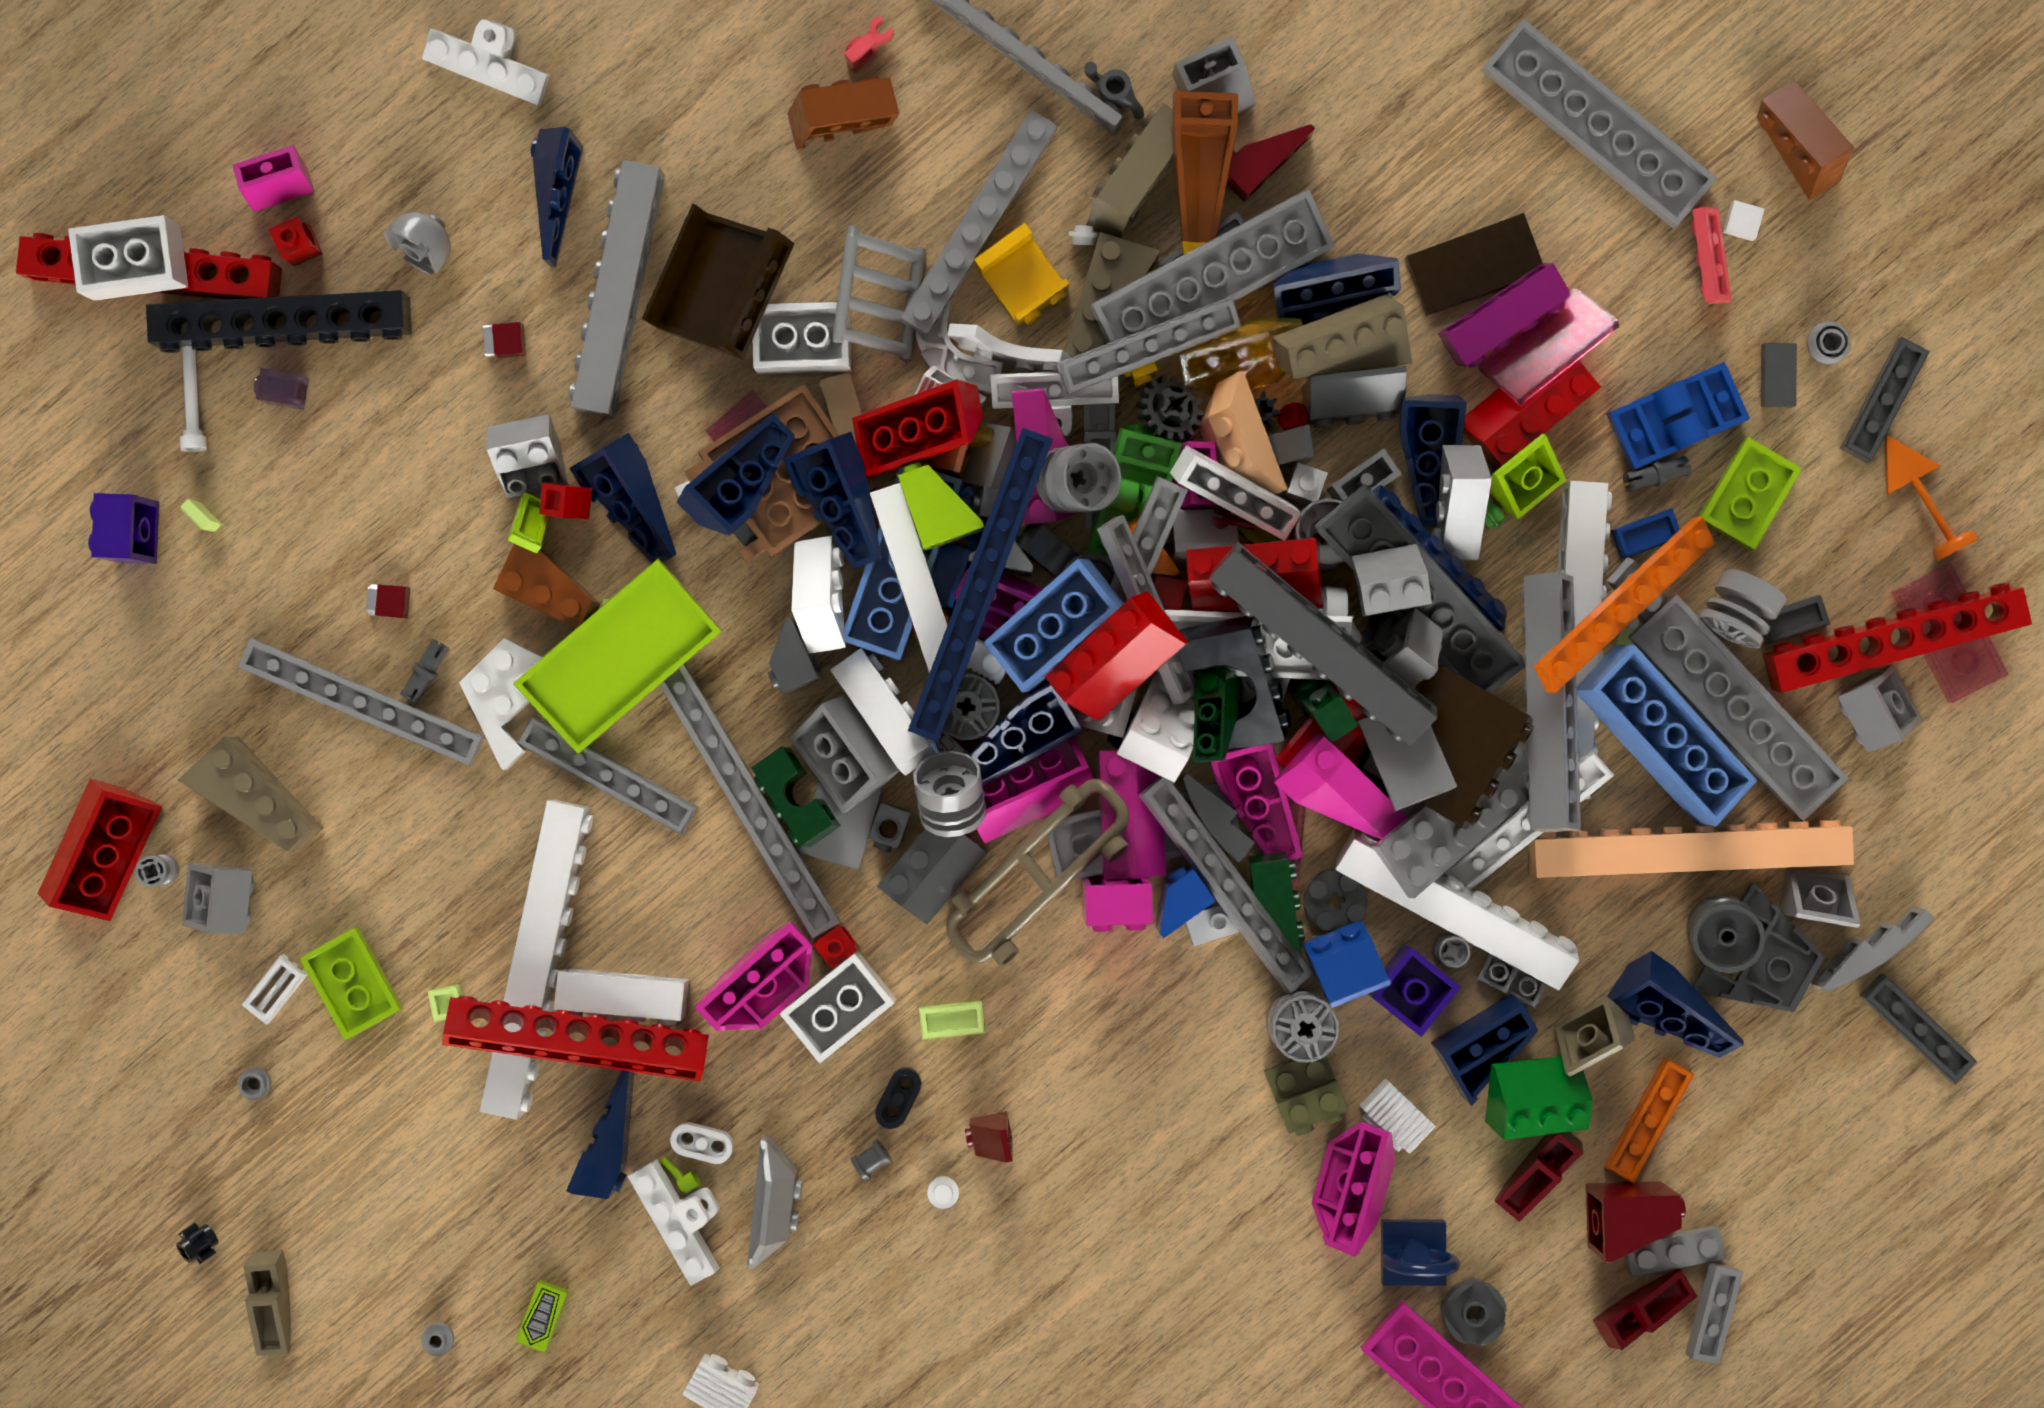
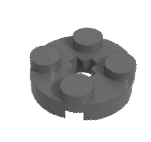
M1335 869L1325 870L1315 875L1304 892L1303 905L1306 915L1320 929L1332 932L1347 924L1362 921L1366 915L1368 898L1364 886ZM1337 892L1339 897L1344 898V902L1340 903V908L1336 910L1334 906H1328L1327 900L1332 898L1331 893Z
M1470 1278L1455 1284L1447 1292L1440 1305L1446 1328L1459 1342L1486 1345L1498 1338L1504 1330L1506 1324L1504 1322L1506 1317L1505 1311L1507 1312L1505 1301L1492 1285L1478 1278ZM1472 1305L1474 1307L1481 1306L1482 1308L1479 1310L1480 1318L1475 1319L1473 1316L1467 1318L1468 1308Z

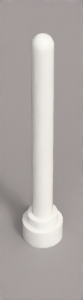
M185 322L181 326V335L189 330V322ZM192 346L182 347L186 430H183V436H180V450L185 452L206 451L207 437L203 436L202 430H199L196 351L192 350Z

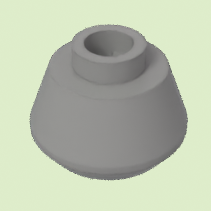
M1826 321L1816 325L1808 336L1807 349L1812 358L1823 364H1835L1842 361L1848 355L1851 348L1849 332L1843 325L1834 321Z

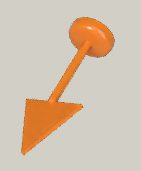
M1886 435L1887 495L1909 483L1913 484L1948 541L1934 549L1933 555L1935 559L1939 561L1979 540L1974 531H1966L1955 537L1919 480L1920 477L1941 466Z

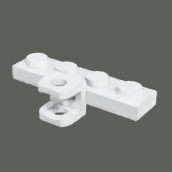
M484 19L477 24L471 43L430 28L422 59L540 106H542L551 76L509 59L511 58L516 41L515 30L500 23Z
M1059 372L991 375L990 378L993 409L1013 408L1012 391L1044 389L1056 418L1060 419L1058 424L1064 436H1068L1072 429V405L1119 403L1118 376L1072 394H1066Z
M658 1159L628 1175V1179L690 1286L716 1273L720 1267L698 1231L720 1210L710 1189L700 1188L680 1199ZM701 1199L707 1201L708 1209L703 1207L700 1202Z

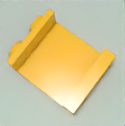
M1023 223L974 259L975 268L1018 327L1023 323L1027 325L1032 324L1042 316V309L1049 304L1055 307L1068 296L1066 292L1069 291L1070 283L1067 279L1062 280L1032 239V231L1026 223Z

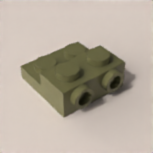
M1327 1056L1312 1063L1297 1062L1291 1059L1264 1070L1289 1134L1293 1132L1297 1136L1308 1134L1314 1130L1313 1124L1325 1120L1326 1124L1336 1123L1344 1118L1342 1113L1349 1111Z

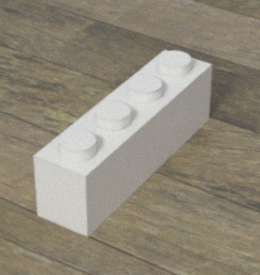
M1187 445L1170 472L1179 484L1284 541L1302 514L1292 503Z
M860 648L833 667L831 672L894 764L906 776L916 769L918 764L924 759L936 754L931 746L935 741L908 731L915 711L907 701L904 704L899 701L897 695L901 693L890 677L886 680L883 678L880 671L884 667L874 653L868 656Z
M564 968L557 972L554 1010L571 1011L576 1016H582L583 1012L595 1013V1015L604 1016L607 1020L614 1019V1015L626 1016V1019L634 1020L638 1023L645 1022V1018L658 1019V1024L676 1025L677 1021H681L686 1017L689 979Z

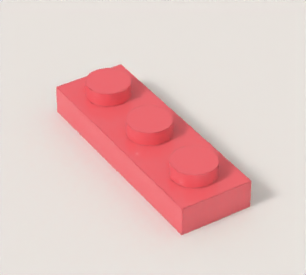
M1706 206L1693 209L1691 226L1697 239L1698 250L1696 252V260L1702 274L1701 293L1706 303L1724 304L1732 302L1719 209Z

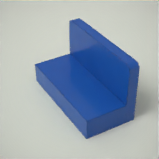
M952 543L942 545L932 574V580L941 607L954 610L957 602L955 593L969 566V556L973 553L972 548H963Z

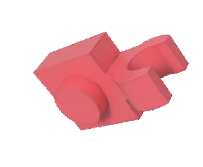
M881 16L872 20L870 34L867 32L862 38H854L846 47V52L844 53L846 62L855 73L878 53L880 46L890 42L894 37L892 28L883 34L877 32L878 27L883 24Z

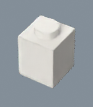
M1298 462L1292 469L1287 483L1288 490L1284 492L1283 497L1305 505L1319 500L1328 473Z

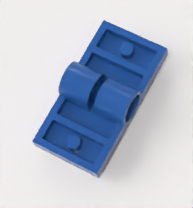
M1725 362L1675 382L1606 414L1631 471L1750 419Z

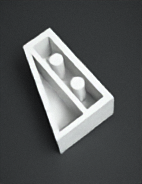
M832 536L794 542L792 613L808 654L846 648L842 601L843 578L840 567L844 566L842 551L835 547Z

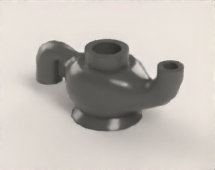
M1094 62L1086 63L1084 68L1085 75L1097 84L1098 94L1104 102L1108 100L1118 108L1130 109L1135 119L1140 120L1144 117V109L1136 99L1130 78L1124 71L1113 69L1107 71L1104 75H1100Z

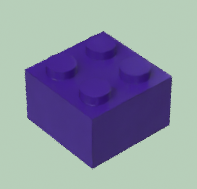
M94 493V500L90 505V516L93 520L92 533L88 539L91 557L119 563L157 564L159 501L133 494Z
M1404 943L1385 966V971L1391 985L1371 992L1368 995L1422 1037L1461 987L1416 950Z

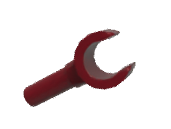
M1220 505L1214 507L1216 514L1225 516L1222 519L1212 517V524L1216 528L1224 529L1228 525H1236L1255 530V524L1230 515V511Z

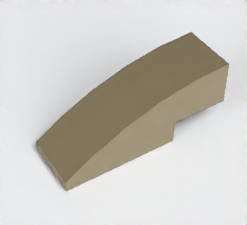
M283 1250L252 1252L243 1268L249 1291L245 1305L256 1356L288 1354L290 1351L291 1332L290 1300Z

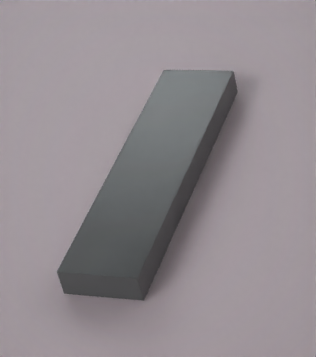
M1903 337L1897 339L1840 447L1841 450L1866 463L1872 462L1930 351Z
M1880 973L1859 996L1951 1083L1957 1084L1977 1062L1885 974Z

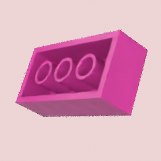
M1102 876L1081 878L1083 917L1086 926H1092L1094 932L1113 931V925H1124L1126 930H1145L1146 924H1153L1152 884L1147 878L1104 880Z

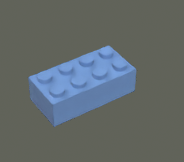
M1077 559L983 643L1022 692L1035 691L1047 680L1045 676L1119 609L1124 602L1089 559Z

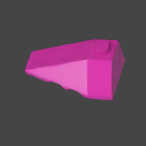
M1273 743L1228 751L1225 760L1211 761L1218 788L1226 796L1234 810L1238 812V817L1242 819L1252 833V837L1264 854L1285 851L1289 861L1303 858L1287 795L1273 783L1280 774L1278 762L1275 760L1276 754Z

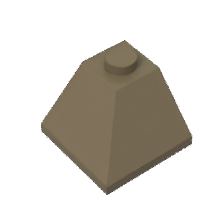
M1608 996L1554 1025L1565 1072L1569 1077L1625 1048L1635 1040L1629 1015Z

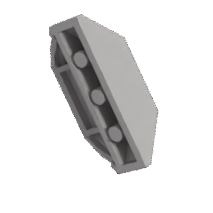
M764 1135L760 1140L747 1268L751 1269L755 1268L787 1242L792 1231H797L799 1223V1211H794L795 1199L801 1198L803 1180H797L798 1169L771 1135Z

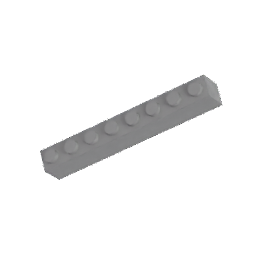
M622 159L621 169L617 168L614 174L613 184L616 192L614 199H610L608 203L607 217L610 218L608 230H604L601 236V248L604 249L602 260H598L595 265L594 278L597 279L595 291L590 292L588 299V309L591 312L589 322H584L582 328L583 351L577 354L575 361V370L578 371L576 383H572L569 390V401L572 402L571 407L579 412L615 418L665 178L664 173L657 166Z
M1560 571L1524 576L1521 597L1525 610L1522 629L1525 634L1523 661L1526 665V680L1524 681L1523 688L1527 697L1526 714L1531 716L1533 719L1531 725L1534 726L1525 747V754L1529 763L1526 787L1529 792L1530 806L1527 809V820L1530 824V830L1581 831L1576 675L1557 693H1547L1533 667L1575 628L1573 576Z

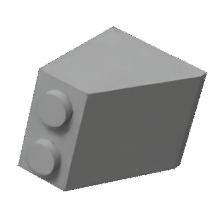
M1417 544L1352 556L1362 617L1432 604L1428 572Z

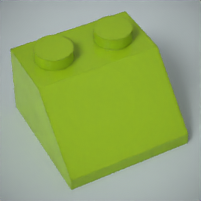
M1541 434L1491 475L1490 494L1495 505L1516 519H1519L1566 481L1546 435Z

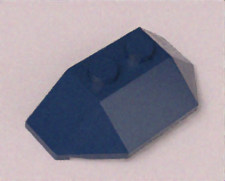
M1354 254L1299 266L1273 284L1276 315L1298 328L1385 294L1392 298L1401 290L1399 260L1393 257Z

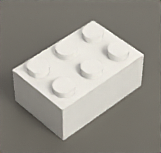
M165 215L68 229L76 291L87 298L96 301L188 287L181 228L178 223Z
M837 302L768 304L753 337V368L758 374L852 372L851 342L844 340V343L833 342ZM850 309L848 314L847 328H851Z
M1158 670L1155 671L1141 697L1117 755L1175 783L1193 749L1195 694L1184 703L1173 705L1169 694L1165 690L1160 673H1158Z
M857 950L789 1004L780 1015L820 1064L891 1007L897 998Z

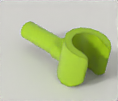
M666 1157L660 1161L677 1180V1185L682 1192L693 1191L701 1185L698 1176L693 1171L683 1175Z

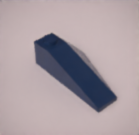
M567 127L540 129L538 139L535 138L531 146L542 258L551 267H556L583 151V145L571 129Z
M1425 394L1403 398L1401 402L1399 434L1418 516L1422 525L1437 526L1436 504L1439 501L1442 446L1462 445L1467 402L1459 395Z
M772 413L687 484L677 503L698 525L730 536L752 517L795 435Z
M845 433L784 458L783 462L794 489L800 497L805 496L815 509L813 514L818 521L823 520L831 530L833 541L854 569L881 559L864 463L852 433Z
M629 433L569 468L581 487L592 488L591 501L594 503L598 500L609 511L607 517L613 523L618 521L628 531L629 540L651 563L656 559L664 562L676 555L646 459Z
M1048 683L1026 695L968 755L975 758L980 766L983 787L1083 732V729L1072 707L1065 703L1051 684Z
M1653 951L1629 963L1607 995L1629 1015L1631 1024L1637 1026L1641 1022L1654 1027V1033L1665 1036L1669 1033L1680 1037L1685 1045L1720 1058L1744 1045V1040L1674 966Z
M621 1070L605 1105L608 1111L606 1115L602 1114L592 1132V1138H595L594 1144L590 1143L586 1152L583 1151L566 1192L602 1199H609L615 1191L620 1193L627 1178V1174H624L623 1171L627 1164L634 1072Z

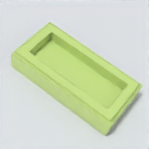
M982 1000L919 1007L922 1040L985 1033Z

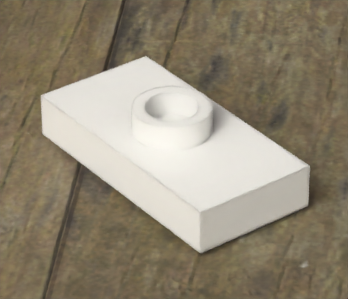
M1220 904L1204 909L1186 922L1193 946L1240 932Z

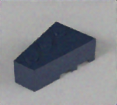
M1510 994L1430 1043L1457 1090L1472 1106L1478 1100L1476 1096L1489 1083L1491 1064L1505 1063L1509 1059L1512 1061L1538 1032V1029L1524 1004Z

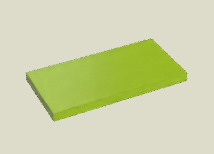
M656 559L515 680L513 685L579 754L721 633L722 629L659 559Z

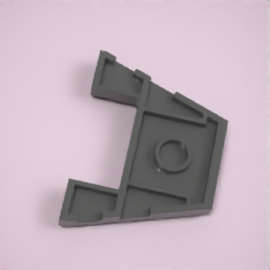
M1750 883L1741 900L1749 905L1761 922L1766 924L1764 928L1766 940L1763 953L1755 964L1746 970L1740 971L1735 981L1704 965L1692 986L1702 994L1794 1012L1825 957L1782 914V911L1764 895L1757 885Z

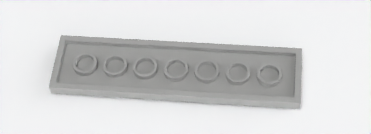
M1525 19L1519 23L1481 70L1673 229L1681 223L1717 179L1715 175Z
M1307 189L1089 306L1107 343H1110L1222 299L1232 297L1233 301H1236L1334 248L1335 245L1312 194Z
M1673 594L1658 611L1652 614L1628 636L1631 642L1635 644L1653 666L1798 821H1804L1849 779L1677 594Z

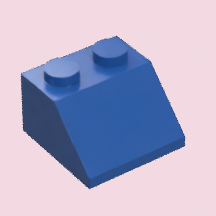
M1179 865L1166 875L1168 880L1162 886L1156 929L1163 938L1216 901L1190 866L1184 868Z
M1361 920L1302 943L1311 971L1331 1008L1391 985L1372 938Z

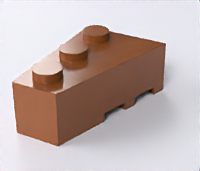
M868 76L860 82L850 83L849 80H839L832 83L831 86L820 87L818 84L804 86L797 94L787 115L796 149L806 147L805 141L823 136L824 141L828 142L834 140V133L853 131V135L890 126L898 117L899 110L890 77L879 79V76Z
M1793 80L1762 99L1757 114L1758 122L1770 137L1807 198L1810 200L1841 181L1854 146L1797 82Z
M514 544L493 587L494 590L575 628L594 614L600 605L579 582L570 576L542 548L536 554Z

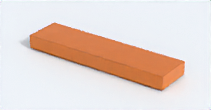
M1663 1057L1603 1167L1633 1184L1635 1183L1691 1082L1694 1073Z

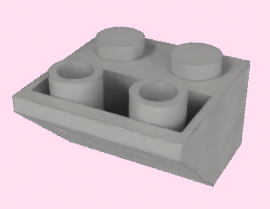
M1233 37L1180 60L1174 65L1172 76L1179 91L1238 94V113L1256 104L1246 64Z
M549 414L488 427L486 450L507 499L522 496L524 492L528 494L541 492L542 483L568 485L559 438Z

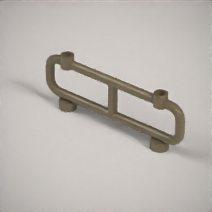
M1092 779L1086 781L1078 788L1074 784L1065 788L1059 795L1063 803L971 893L965 889L953 898L952 902L956 905V908L947 918V935L966 960L979 964L994 958L999 966L1010 962L1020 951L1011 939L1101 853L1109 862H1112L1129 848L1128 843L1121 836L1128 826L1129 810L1124 800L1111 785L1103 780ZM1092 792H1099L1115 810L1116 821L1052 882L1029 853L1072 811L1082 806ZM1021 863L1043 892L983 950H974L960 933L959 922L964 916L974 911L979 905L978 903Z

